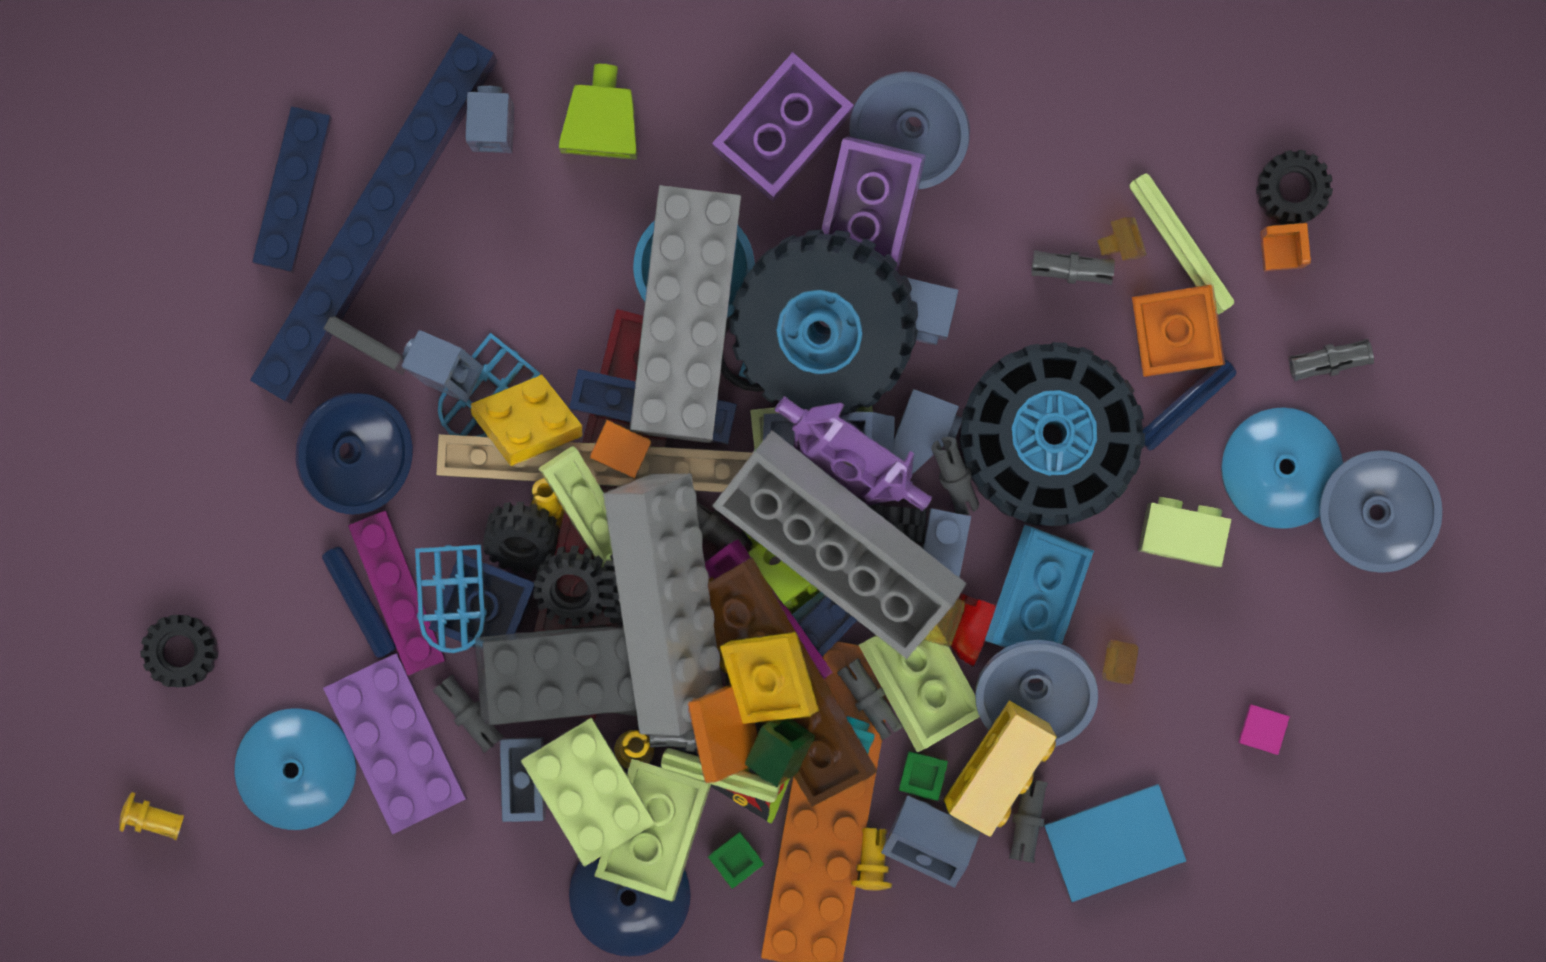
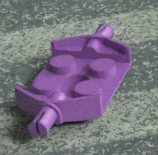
M785 396L779 401L775 412L780 413L794 423L792 428L795 431L794 448L867 505H873L892 500L899 502L904 498L921 511L928 506L932 496L927 495L914 486L910 480L913 468V452L910 451L904 461L899 459L888 449L880 446L858 431L853 425L839 418L838 416L843 408L841 403L814 407L808 411L807 409H801ZM843 461L849 462L852 466H848Z

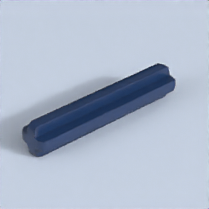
M1224 358L1225 365L1214 366L1209 369L1143 429V433H1145L1144 447L1149 451L1154 450L1236 376L1237 371L1228 360Z
M339 546L328 550L322 555V560L375 656L381 658L396 649L395 643L345 552Z

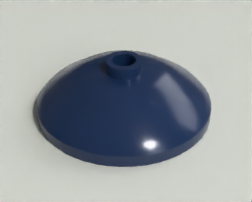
M346 393L325 401L307 418L296 444V468L302 485L316 502L338 513L362 514L383 506L401 489L411 468L413 445L411 434L404 418L391 404L370 394ZM347 443L349 451L345 456H341L340 447Z
M600 857L586 866L580 860L571 879L569 903L577 927L593 945L614 955L641 956L660 949L676 936L686 920L690 906V883L685 868L675 900L669 901L595 877ZM632 890L636 894V902L632 905L624 904L621 900L622 892Z

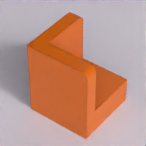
M1307 223L1267 226L1260 231L1264 272L1305 268L1311 263Z
M607 420L590 458L636 480L651 442L649 439Z

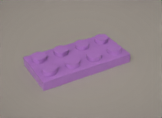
M398 653L323 688L392 835L467 799L411 679L406 674Z

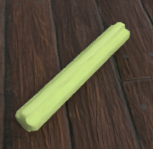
M1146 173L1136 178L1129 185V189L1196 287L1214 285L1218 314L1229 309L1234 304L1233 297L1151 176Z

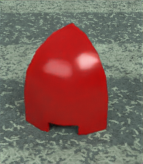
M960 593L949 614L947 634L950 646L959 659L973 667L984 645L996 605Z

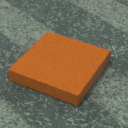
M1214 285L1132 297L1143 377L1225 365Z
M732 685L688 702L705 783L718 782L749 768L745 765V762L758 736L755 723L743 724Z

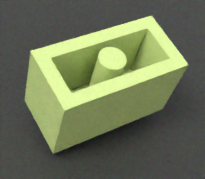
M1159 497L1158 504H1147L1138 551L1216 568L1222 567L1231 519L1221 517L1223 510L1202 505L1198 506L1197 512L1182 509V501Z

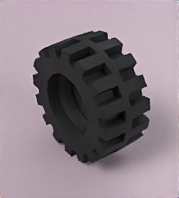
M517 501L516 506H513L511 502L504 503L503 508L497 506L494 508L493 513L490 512L486 524L483 541L485 555H489V560L492 563L498 561V567L502 569L511 567V572L518 573L519 569H524L525 573H532L533 568L538 571L542 560L545 562L546 555L551 551L555 554L559 534V525H556V518L554 516L549 517V511L544 508L538 510V505L532 503L530 506H525L524 502Z

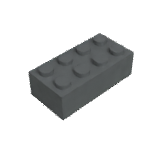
M609 624L475 638L481 719L488 725L636 710L623 625Z

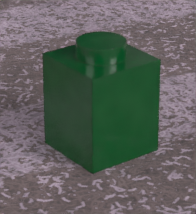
M791 718L772 720L761 727L745 765L755 771L761 779L778 787L798 773L815 735Z

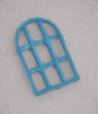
M490 333L473 353L472 357L476 359L491 339L502 348L488 365H484L471 395L483 380L487 381V378L498 387L493 394L508 389L509 383L523 366H526L534 373L532 378L539 376L541 373L522 359L517 351L511 350ZM508 352L519 362L508 376L500 381L490 372L505 353ZM442 393L438 402V416L441 425L450 435L467 436L477 424L474 417L460 434L453 432L447 424L461 407L465 408L467 405L471 409V403L473 402L469 399L467 403L459 400L444 418L442 409L443 401L447 394ZM484 432L475 437H487V434Z
M445 545L444 547L415 549L418 594L417 619L419 620L423 637L429 645L441 652L457 653L469 649L475 644V638L480 637L483 633L485 616L487 614L484 605L481 545ZM477 549L478 577H464L463 550ZM440 551H456L458 574H455L456 578L442 579ZM434 552L435 575L432 576L433 579L422 580L420 553ZM479 583L480 612H466L465 588L468 587L467 584ZM458 584L460 609H457L458 613L444 614L442 589H445L444 585ZM422 586H436L437 610H434L435 614L423 615ZM480 618L479 631L474 639L468 643L467 623L470 622L469 619ZM460 619L462 647L456 649L446 648L444 624H447L446 620ZM438 620L439 645L434 643L427 634L424 621Z

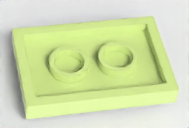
M937 625L907 659L877 635L859 644L861 651L917 752L928 748L980 717L976 707L975 694Z
M593 718L588 719L521 760L584 866L655 824V821Z
M632 759L627 777L655 821V824L601 856L595 877L674 901L711 784Z

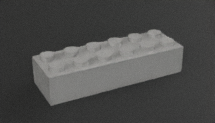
M659 185L630 431L636 434L711 443L713 439L741 195Z
M773 431L768 434L712 505L906 659L950 610L967 584Z
M650 474L606 492L603 495L640 734L681 736L693 729L688 702L723 688L719 665L720 653L716 645L714 613L710 604L708 573L704 564L702 533L699 529L696 492L693 489L691 474Z

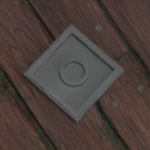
M334 316L329 318L323 328L325 331L403 376L406 370L401 367L404 362L402 355Z

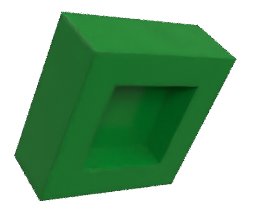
M908 751L898 790L938 801L948 761Z
M740 831L708 855L710 861L732 889L765 864Z

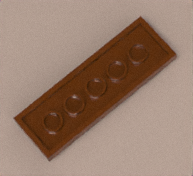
M753 558L748 559L708 583L710 604L714 613L716 645L720 652V646L728 641L796 632ZM797 635L818 711L811 716L791 718L815 735L798 773L794 775V778L812 807L871 777L878 771ZM764 721L762 723L763 725H765L770 721Z

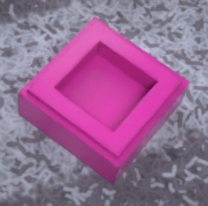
M1249 704L1238 743L1278 755L1290 716Z

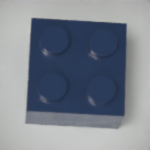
M463 554L464 577H478L477 559ZM457 560L449 578H456L455 574H458ZM482 562L484 605L487 614L485 616L484 631L480 637L518 634L534 596L535 582ZM479 583L467 584L468 587L465 588L466 612H480ZM458 584L446 585L444 589V614L458 613L457 609H460ZM480 618L469 619L470 622L467 623L468 643L474 639L479 631ZM460 619L446 620L447 624H444L445 636L461 642ZM438 620L432 621L429 627L430 630L437 633Z

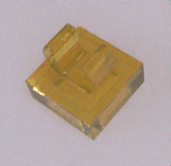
M1124 217L1112 221L1111 225L1114 235L1097 240L1102 256L1120 252L1123 261L1147 256L1135 217Z

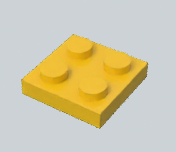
M543 375L471 403L472 416L510 466L582 437L581 423Z
M796 632L728 641L720 646L743 724L806 717L818 711Z

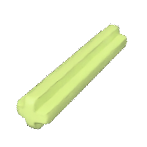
M673 748L665 750L661 760V768L705 782L698 756ZM743 770L718 782L709 783L767 802H775L780 786L775 787L770 782L761 779L759 775Z

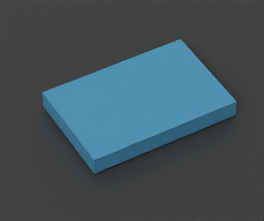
M1024 525L985 641L1004 648L1031 640H1045L1062 644L1094 550Z
M1159 784L1044 824L1071 902L1186 862Z

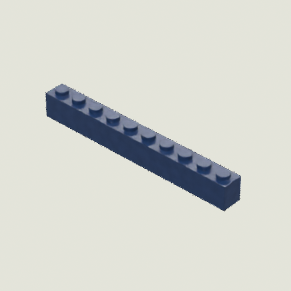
M458 33L250 381L283 401L292 404L332 337V334L323 328L330 317L333 318L334 316L340 320L343 319L467 113V92H478V86H483L498 60L493 52L463 34Z

